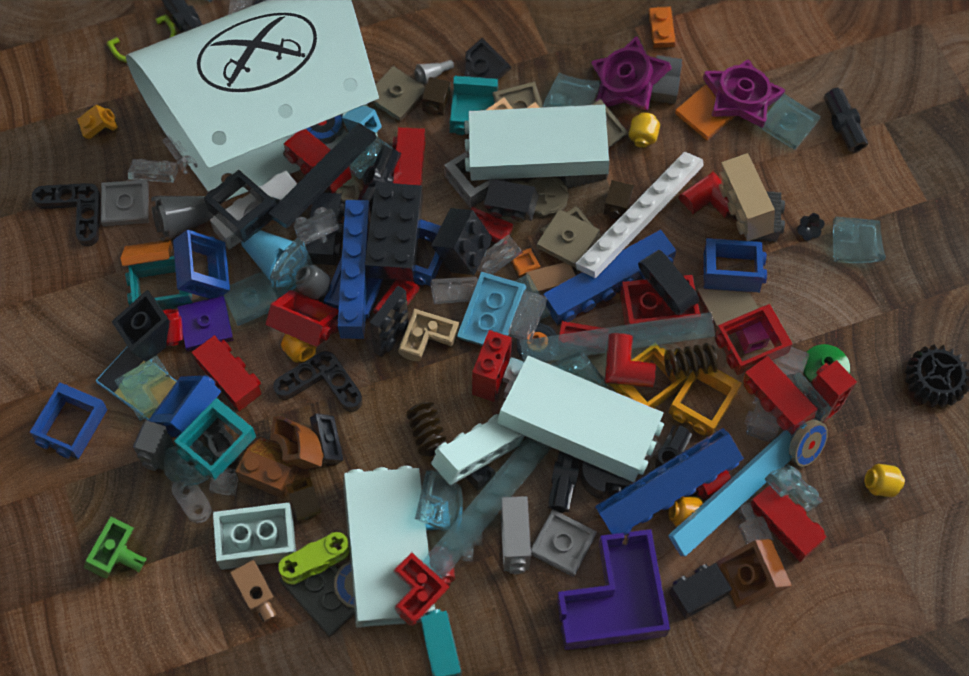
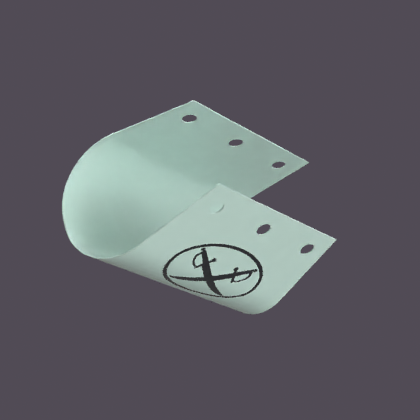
M266 0L126 55L129 70L148 107L168 138L208 192L222 183L221 177L224 174L230 173L233 175L238 170L244 173L257 186L264 185L274 175L281 174L285 170L289 174L301 170L296 163L291 164L284 157V142L301 130L340 114L344 116L348 111L360 106L368 107L367 103L379 99L351 0ZM344 130L341 136L339 135L335 138L334 142L325 145L332 150L348 133ZM242 187L232 196H230L227 200L239 196L248 191L244 187Z

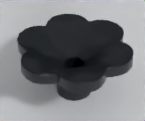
M817 213L803 216L800 219V225L797 227V233L802 235V238L806 241L818 238L822 233L821 229L824 227L825 222Z

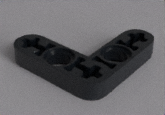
M91 183L38 186L33 190L32 199L40 209L77 207L76 237L81 245L87 247L96 244L99 239L101 203L100 192L96 185ZM88 192L93 193L90 195V198H86V196H88ZM63 193H72V197L70 199H60ZM44 194L47 195L46 197H44V200H40V198H42ZM89 210L94 212L93 217L90 219L82 218L84 212ZM86 226H89V230L91 233L88 235V238H84V236L87 234Z
M322 351L281 375L274 382L273 388L276 396L279 399L288 400L323 379L346 411L354 412L362 406V395L335 355L329 351ZM322 360L329 361L330 366L322 365ZM313 365L316 366V369L318 368V371H319L318 374H316V371H315V368L313 367ZM304 370H308L312 373V376L309 380H301L299 374ZM341 376L345 379V383L342 386H334L332 384L333 378ZM293 377H295L298 386H296L295 382L292 381ZM282 384L289 387L287 392L284 389L281 390ZM347 389L350 396L352 398H355L356 402L353 404L350 401L347 402V396L345 394V391Z

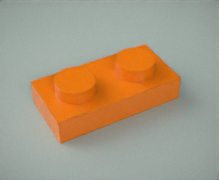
M671 7L649 8L653 48L675 47L676 40Z

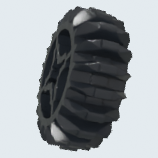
M935 344L931 345L930 348L925 346L920 351H916L912 358L908 360V366L905 369V374H907L905 382L911 383L908 391H916L914 398L919 396L923 398L922 404L930 401L931 407H935L937 403L941 408L947 404L952 406L956 401H961L964 394H967L969 391V369H965L968 361L961 362L962 354L954 355V348L946 351L944 345L940 346L939 349ZM923 364L926 367L925 377H923L921 374V365ZM951 375L954 376L955 380L954 388L950 385L951 380L949 377Z

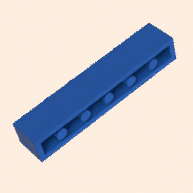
M346 200L338 313L340 339H364L368 280L365 270V258L371 221L369 200Z
M659 230L622 250L596 278L582 272L543 293L542 304L557 325L561 324L562 321L570 322L577 314L592 310L597 303L612 299L617 292L621 291L622 282L646 280L639 270V261L655 251L661 250L673 263L676 249L662 230Z
M722 428L595 507L612 534L624 533L626 535L636 524L649 521L654 513L661 509L666 510L672 507L677 499L682 496H690L700 485L713 482L718 477V474L725 470L734 469L744 458L730 434Z

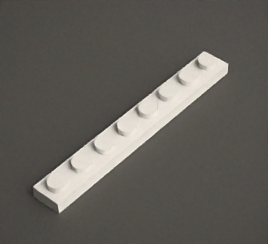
M684 152L576 262L577 270L596 278L703 167V159Z

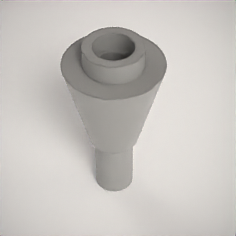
M452 60L440 64H417L414 76L417 82L426 85L429 77L436 78L442 72L454 68Z

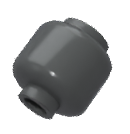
M315 265L302 267L295 276L297 290L311 299L316 300L324 297L330 290L329 275Z

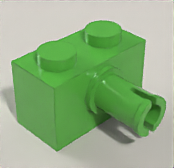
M110 517L86 559L84 568L105 579L108 578L114 565L118 563L126 565L139 573L147 558L126 549V544L134 528Z

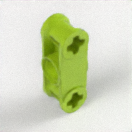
M334 532L281 559L278 567L282 580L289 585H294L343 561L349 555L347 537L340 532ZM338 544L342 549L337 550L333 545ZM291 566L295 569V572L292 574L287 569Z

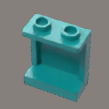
M454 76L452 109L449 120L450 133L464 135L465 121L469 120V111H484L495 104L492 94L498 91V79Z

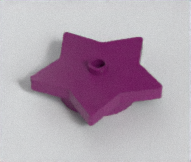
M636 36L625 48L616 50L607 58L592 61V65L602 81L596 101L601 99L607 107L625 102L640 109L648 110L652 86L672 69V66L668 61L647 56L639 38Z
M745 60L740 65L729 67L725 71H705L703 75V80L716 96L712 116H740L761 128L764 127L766 122L767 107L781 99L785 93L784 88L770 83L764 73L754 68L750 60Z

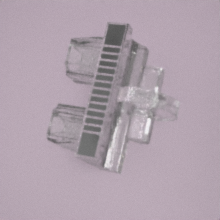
M324 207L315 210L313 217L309 219L300 217L294 221V229L301 246L317 239L325 243L327 242L326 235L339 229L332 208L326 210Z

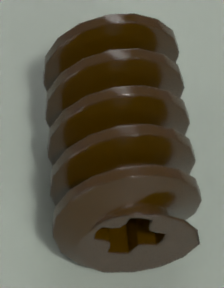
M704 343L702 348L698 344L694 345L693 350L690 346H686L683 351L681 348H675L674 353L671 349H667L664 353V363L668 378H670L671 373H674L676 379H679L680 371H683L685 377H689L691 369L695 376H697L699 368H702L704 374H708L710 366L714 373L718 371L717 353L714 346L711 347L709 343Z
M433 402L416 404L406 413L407 419L410 420V428L413 429V437L416 438L415 443L419 446L418 452L422 456H435V450L441 443L446 441L445 435H439L444 431L443 427H435L441 421L440 418H432L438 414L436 409H430L434 405Z

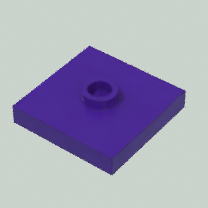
M224 296L177 306L179 315L182 317L183 337L187 351L195 350L214 335L220 342L222 340L226 342L234 341Z

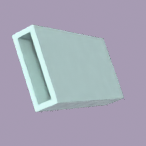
M605 105L469 111V120L465 121V134H469V139H465V151L469 153L470 157L465 158L466 171H470L471 180L609 174Z
M527 356L500 410L497 421L499 425L632 482H635L638 474H644L649 462L644 460L646 454L652 455L657 443L652 441L654 435L660 436L664 423L660 422L663 412L530 356Z
M402 466L396 470H388L384 467L363 472L361 469L350 470L348 473H344L343 488L356 628L406 623L395 611V606L411 588L393 571L411 552L430 568L419 468ZM433 605L428 611L435 610V605Z

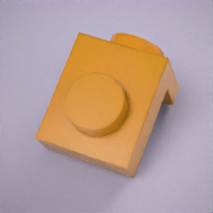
M97 104L77 119L83 137L91 139L105 127L113 131L117 128L113 112Z

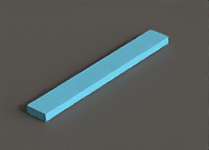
M784 430L668 535L680 556L688 555L790 461L792 456L789 454V446L794 434L791 435L787 430Z

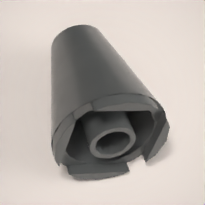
M153 196L151 198V202L155 201L156 206L151 207L153 220L157 232H162L164 237H160L163 242L181 235L186 230H192L214 217L208 211L204 200L205 196Z

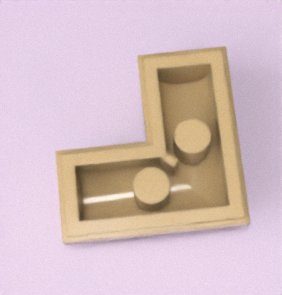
M414 309L398 349L399 354L408 360L420 361L429 339L453 346L457 337L459 322Z

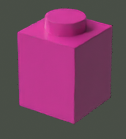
M761 322L735 332L745 354L767 347L770 340Z

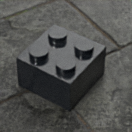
M450 208L431 246L451 273L475 275L487 248L490 246L492 236L473 210Z

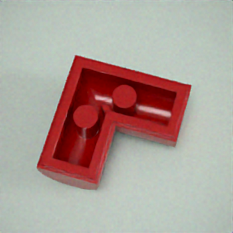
M714 171L685 190L678 197L692 214L708 203H711L725 218L730 215L728 208L729 200L727 196H722L719 184L722 183L720 177Z
M621 333L609 334L604 383L653 388L656 363L631 361L633 336Z
M412 552L393 571L411 588L395 606V611L407 624L414 626L450 587Z

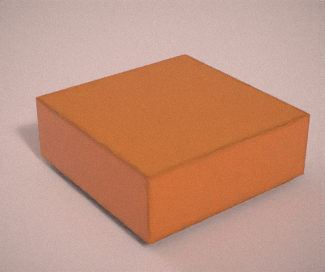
M531 248L510 256V262L519 279L525 277L526 272L540 269L541 267Z

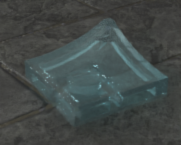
M558 73L543 104V108L592 105L601 82L578 79Z
M837 216L833 219L834 262L870 263L886 259L882 243L880 220Z
M299 238L294 240L282 253L270 275L272 289L278 298L296 288L295 276L302 267L313 265L304 242Z
M433 470L426 471L415 520L450 534H459L463 512L461 486L456 482L449 485L440 473Z

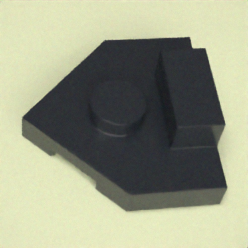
M483 38L466 51L464 77L499 80L512 69L510 64Z

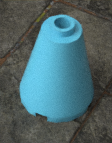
M259 230L245 243L241 241L242 247L266 277L276 285H283L291 281L292 278L290 276L294 271L298 272L304 263L305 252L301 245L277 235Z

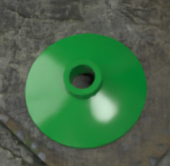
M821 344L810 348L802 361L804 375L810 382L817 376L816 372L825 364V360L831 362V364L837 360L850 373V363L847 356L839 348L832 345Z

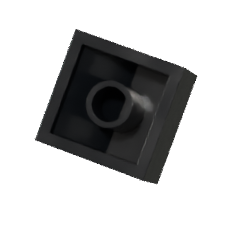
M146 290L121 312L112 323L130 351L149 363L166 347L170 320L150 291Z

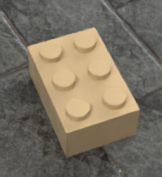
M746 153L722 162V172H719L722 184H719L722 196H727L729 200L728 208L732 216L735 215L738 220L736 225L740 235L744 234L746 240L751 241L773 233L775 209L749 154Z

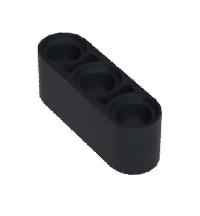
M661 250L655 251L638 262L642 275L676 315H681L699 303L696 291Z

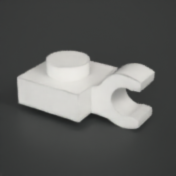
M512 357L503 376V382L507 383L504 391L505 399L524 364V361Z

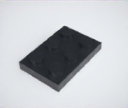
M400 286L396 287L370 321L374 353L380 357L386 351L390 352L396 343L395 339L400 333L403 334L406 331L409 323L406 290Z

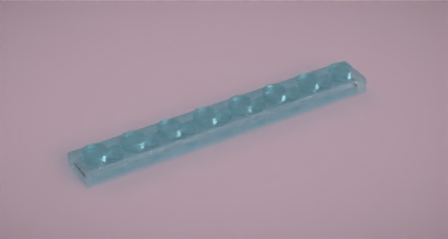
M709 312L521 340L520 343L524 364L527 356L542 362L607 353L608 335L611 333L632 335V349L715 337L712 313Z
M526 437L422 562L443 580L501 510L502 497H511L552 447Z

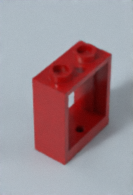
M290 290L271 303L265 325L317 347L323 341H327L333 333L338 332L339 310Z
M770 304L718 325L714 336L717 346L720 349L723 348L726 354L728 366L731 369L734 368L737 375L748 371L767 356L774 360L788 354L793 345ZM761 322L775 348L742 362L728 335Z
M491 330L488 331L472 372V395L495 402L503 382V376L511 359L512 337Z

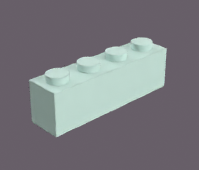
M496 414L483 425L481 423L477 424L467 434L461 433L452 442L441 444L435 450L436 455L431 464L449 485H452L518 447L525 435L497 424L499 415Z

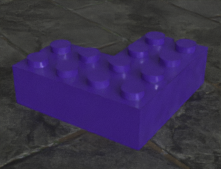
M651 529L628 532L626 545H622L624 533L602 535L598 545L606 586L558 592L557 606L560 622H562L561 631L564 650L667 636L670 627Z

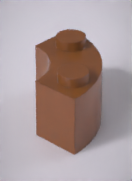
M273 417L270 440L280 444L283 451V461L302 469L321 467L323 452L320 441L314 431L287 418Z

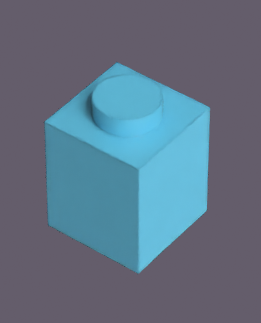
M366 106L350 110L342 117L348 132L358 123L375 133L382 127L375 109Z

